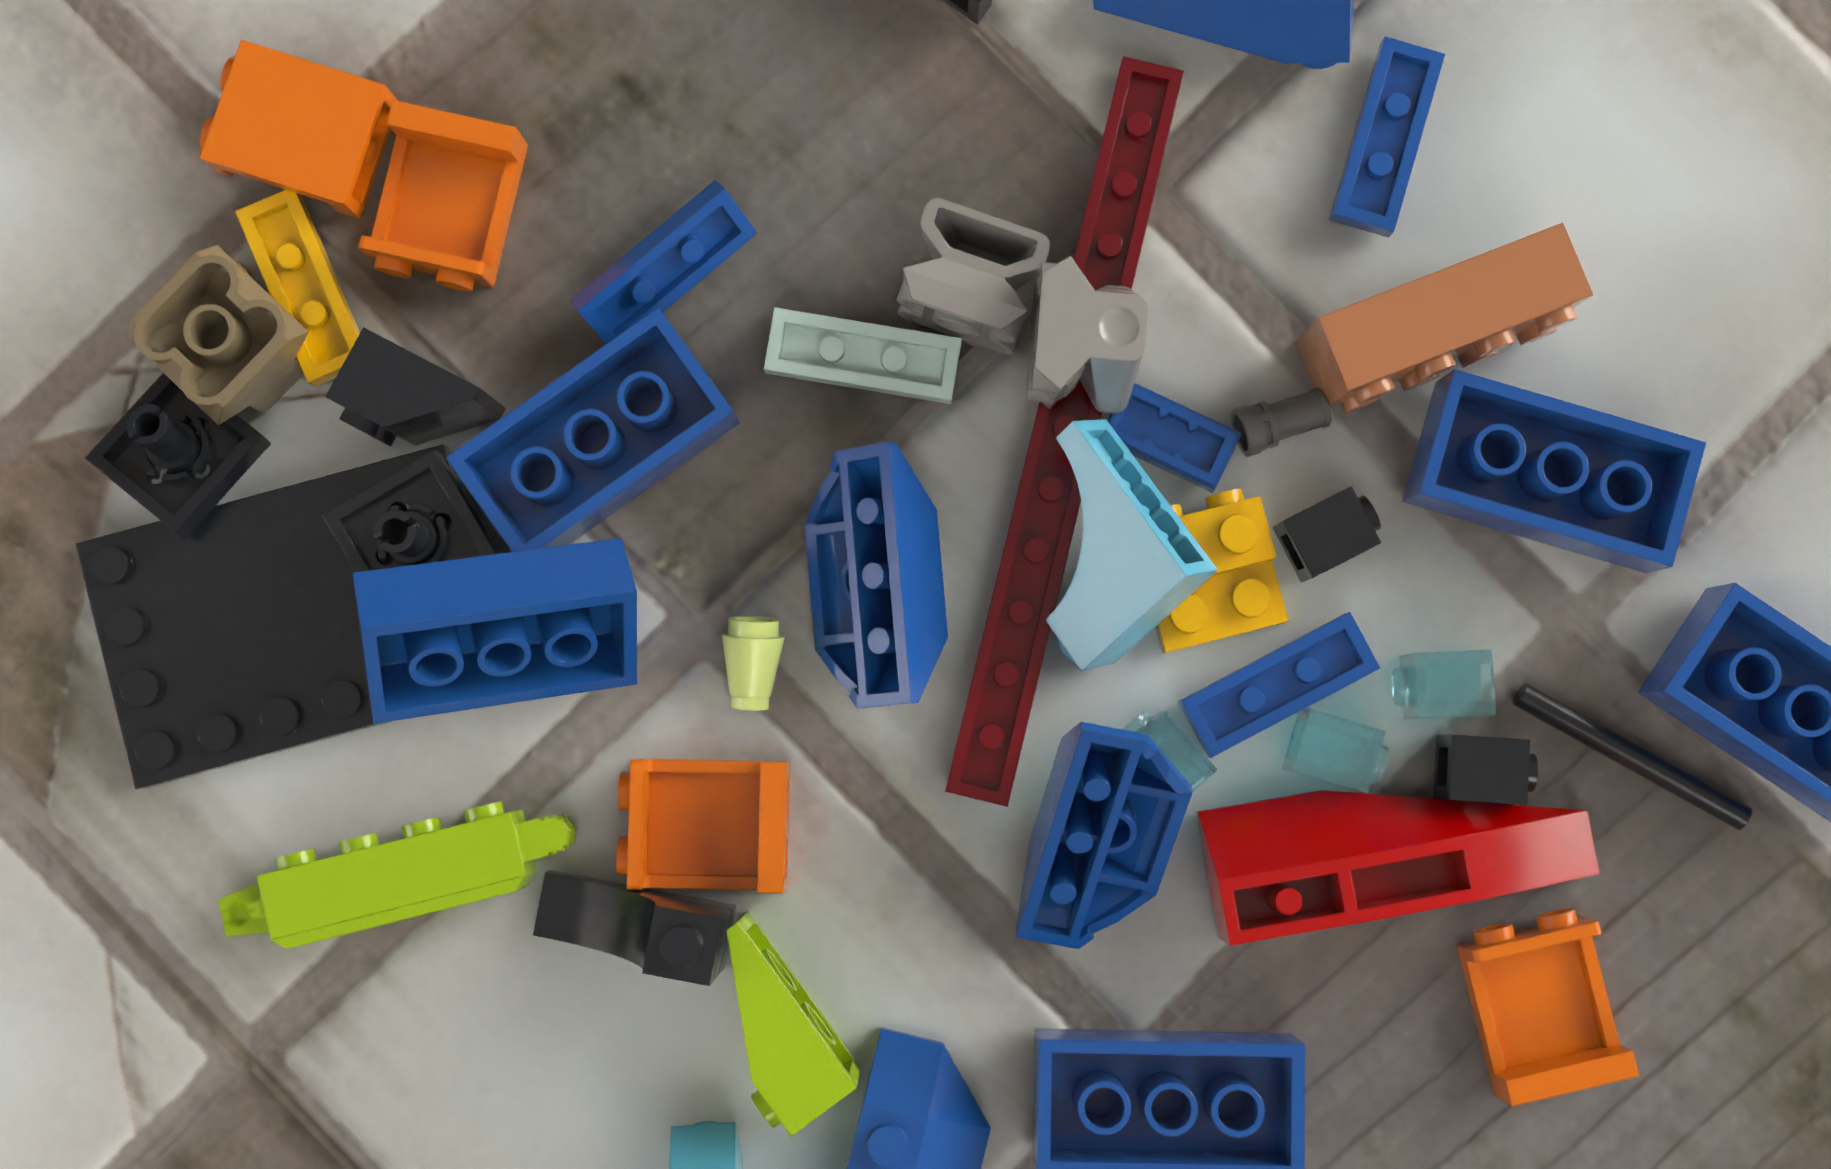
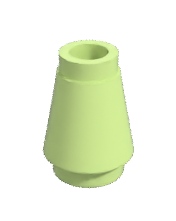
M759 616L729 617L728 632L721 633L729 694L731 695V708L749 711L769 709V697L772 694L785 639L784 635L779 634V619Z

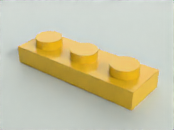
M283 190L236 210L235 213L270 295L309 331L296 356L307 383L316 387L336 378L360 331L302 195Z

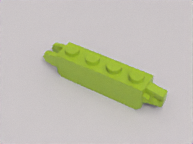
M502 801L464 810L466 820L464 824L442 829L440 818L436 817L401 826L404 839L379 844L377 833L340 841L338 844L341 855L317 860L315 849L275 858L277 871L256 876L258 883L218 899L223 928L226 937L269 933L272 941L285 949H290L512 893L529 886L537 873L535 859L558 854L559 850L564 852L566 848H572V843H576V831L579 828L575 827L574 823L570 820V816L565 817L564 814H560V816L554 814L552 818L546 816L525 821L523 809L504 813Z

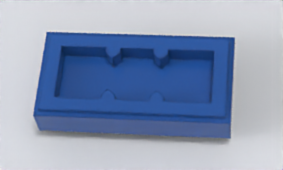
M1134 383L1128 405L1124 411L1119 414H1110L1107 419L1133 456L1211 493L1216 489L1242 434Z

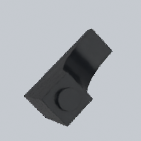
M549 870L544 875L533 936L580 945L618 956L641 967L643 970L642 974L710 986L725 968L729 947L726 930L733 924L736 905L648 888L627 890V884Z

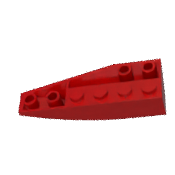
M1317 790L1196 811L1218 938L1229 946L1424 912L1600 874L1587 810Z

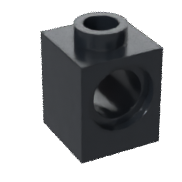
M1352 486L1272 527L1301 583L1381 544L1376 533L1377 530L1381 529L1379 517L1368 498L1364 495L1357 497Z
M1453 734L1436 735L1433 798L1527 805L1528 792L1535 790L1538 779V761L1536 755L1530 753V740Z

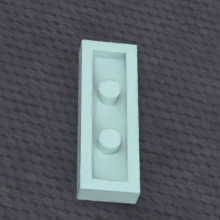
M774 307L764 371L765 374L951 404L962 338Z

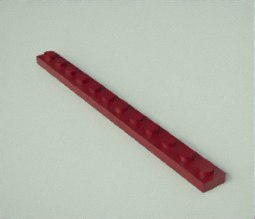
M1125 56L1122 58L1073 259L1095 291L1106 285L1125 286L1132 289L1184 70ZM1080 379L1076 387L1066 397H1063L1060 401L1058 400L1051 409L1047 408L1042 402L1038 404L945 792L1006 807L1009 804L1051 629L1046 619L1056 608L1081 503L1078 483L1072 466L1056 437L1072 421L1101 420L1102 412L1096 410Z

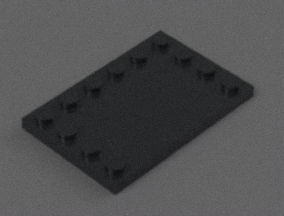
M442 444L216 505L185 540L162 521H157L75 543L135 789H146L388 723L373 724L352 574L355 572L322 515L434 449L442 454L458 482L455 470L446 459L451 454L448 446ZM403 503L396 504L401 507L403 512L407 511ZM447 514L440 515L447 521L446 528L448 530L451 526L450 517ZM389 554L388 560L380 559L382 564L388 565L394 561V558Z

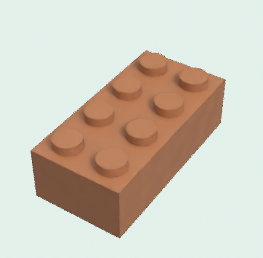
M1562 222L1318 317L1295 341V344L1313 388L1318 387L1324 392L1330 408L1341 404L1345 414L1380 401V396L1396 389L1394 383L1400 381L1403 390L1407 391L1440 377L1439 373L1456 366L1455 359H1459L1462 368H1466L1499 354L1498 350L1517 342L1515 336H1517L1521 346L1556 332L1557 327L1575 320L1577 316L1573 308L1593 296V292Z

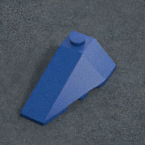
M1093 0L1094 10L1284 64L1301 63L1307 68L1323 69L1331 67L1336 63H1350L1354 0Z

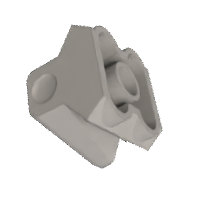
M941 198L931 199L926 204L921 217V232L932 260L903 268V282L896 299L900 304L897 314L913 325L932 332L962 338L961 342L996 354H1013L1017 341L1022 336L1028 313L1016 290L1039 273L1041 263L1046 262L1049 253V239L1038 231Z
M1071 256L1058 264L1042 262L1039 277L1036 278L1032 307L1026 401L1042 402L1047 408L1051 409L1058 400L1060 401L1063 397H1066L1076 387L1080 379L1096 410L1107 414L1123 412L1128 405L1145 350L1148 306L1145 299L1125 286L1106 285L1095 291Z

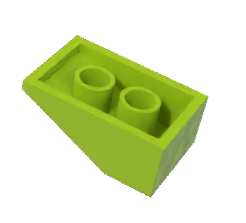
M748 911L739 917L726 931L751 1082L757 1089V1091L751 1094V1098L762 1117L771 1127L775 1128L782 1123L792 1137L857 1088L861 1066Z

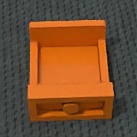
M241 39L235 57H230L223 67L220 79L222 95L215 115L209 116L202 127L200 134V148L202 150L200 159L221 175L232 177L235 173L326 202L339 213L361 219L392 131L387 125L392 101H398L385 84Z
M393 100L387 125L396 134L372 235L371 237L361 235L358 249L375 262V270L387 275L411 279L413 270L436 275L435 283L457 291L473 292L474 284L494 288L528 148L527 142L517 127Z
M631 759L630 772H621L618 784L619 810H629L628 836H619L616 869L618 875H627V890H642L644 888L757 890V893L783 894L787 890L790 762Z
M1564 908L1538 914L1536 916L1537 926L1514 931L1512 923H1500L1481 927L1473 931L1475 940L1456 945L1494 1096L1512 1107L1640 1076L1633 1050L1619 1043L1592 937L1602 934L1599 922L1588 917L1576 916L1574 908Z

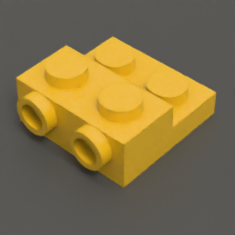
M1242 488L1221 492L1204 498L1207 506L1206 510L1183 515L1180 504L1170 505L1218 570L1156 626L1163 654L1289 621L1273 564V559L1277 558L1260 496L1244 499Z

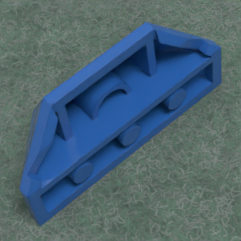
M888 441L835 451L829 465L832 470L821 485L805 522L815 650L834 677L850 693L849 698L857 709L919 703L948 638L937 509L896 442Z
M1080 722L1061 737L1029 840L1016 923V938L1079 949L1094 939V933L1117 923L1156 896L1192 796V787L1147 734Z
M881 1027L846 1169H981L991 1126L954 1064L944 1043Z

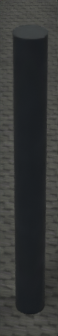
M1524 683L1516 693L1513 705L1737 830H1741L1748 823L1752 815V808L1527 683Z

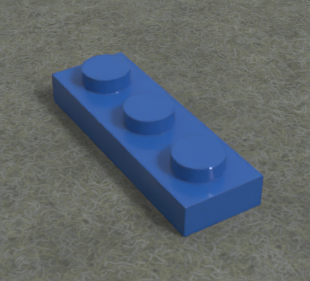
M1384 37L1375 58L1330 213V221L1388 238L1394 233L1444 61V53Z
M714 180L572 298L570 303L602 341L607 344L658 307L664 312L754 237L757 231L727 190Z
M1347 612L1179 700L1178 703L1208 758H1212L1379 670L1380 666L1351 612Z

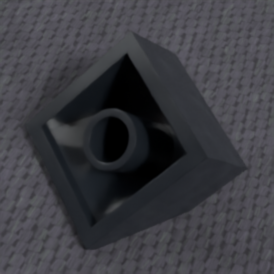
M364 327L325 396L345 408L339 420L390 447L397 436L416 446L499 420L506 409L481 388Z

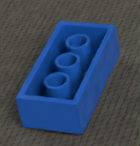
M658 307L448 455L446 459L512 552L570 545L739 425L740 421Z
M1454 369L1435 382L1402 502L1639 572L1649 573L1673 567L1706 442Z
M622 538L352 573L373 724L637 684V590Z
M1737 583L1706 588L1637 693L1831 822V646Z
M1034 1028L1033 1162L1035 1169H1305V1044L1292 1033Z

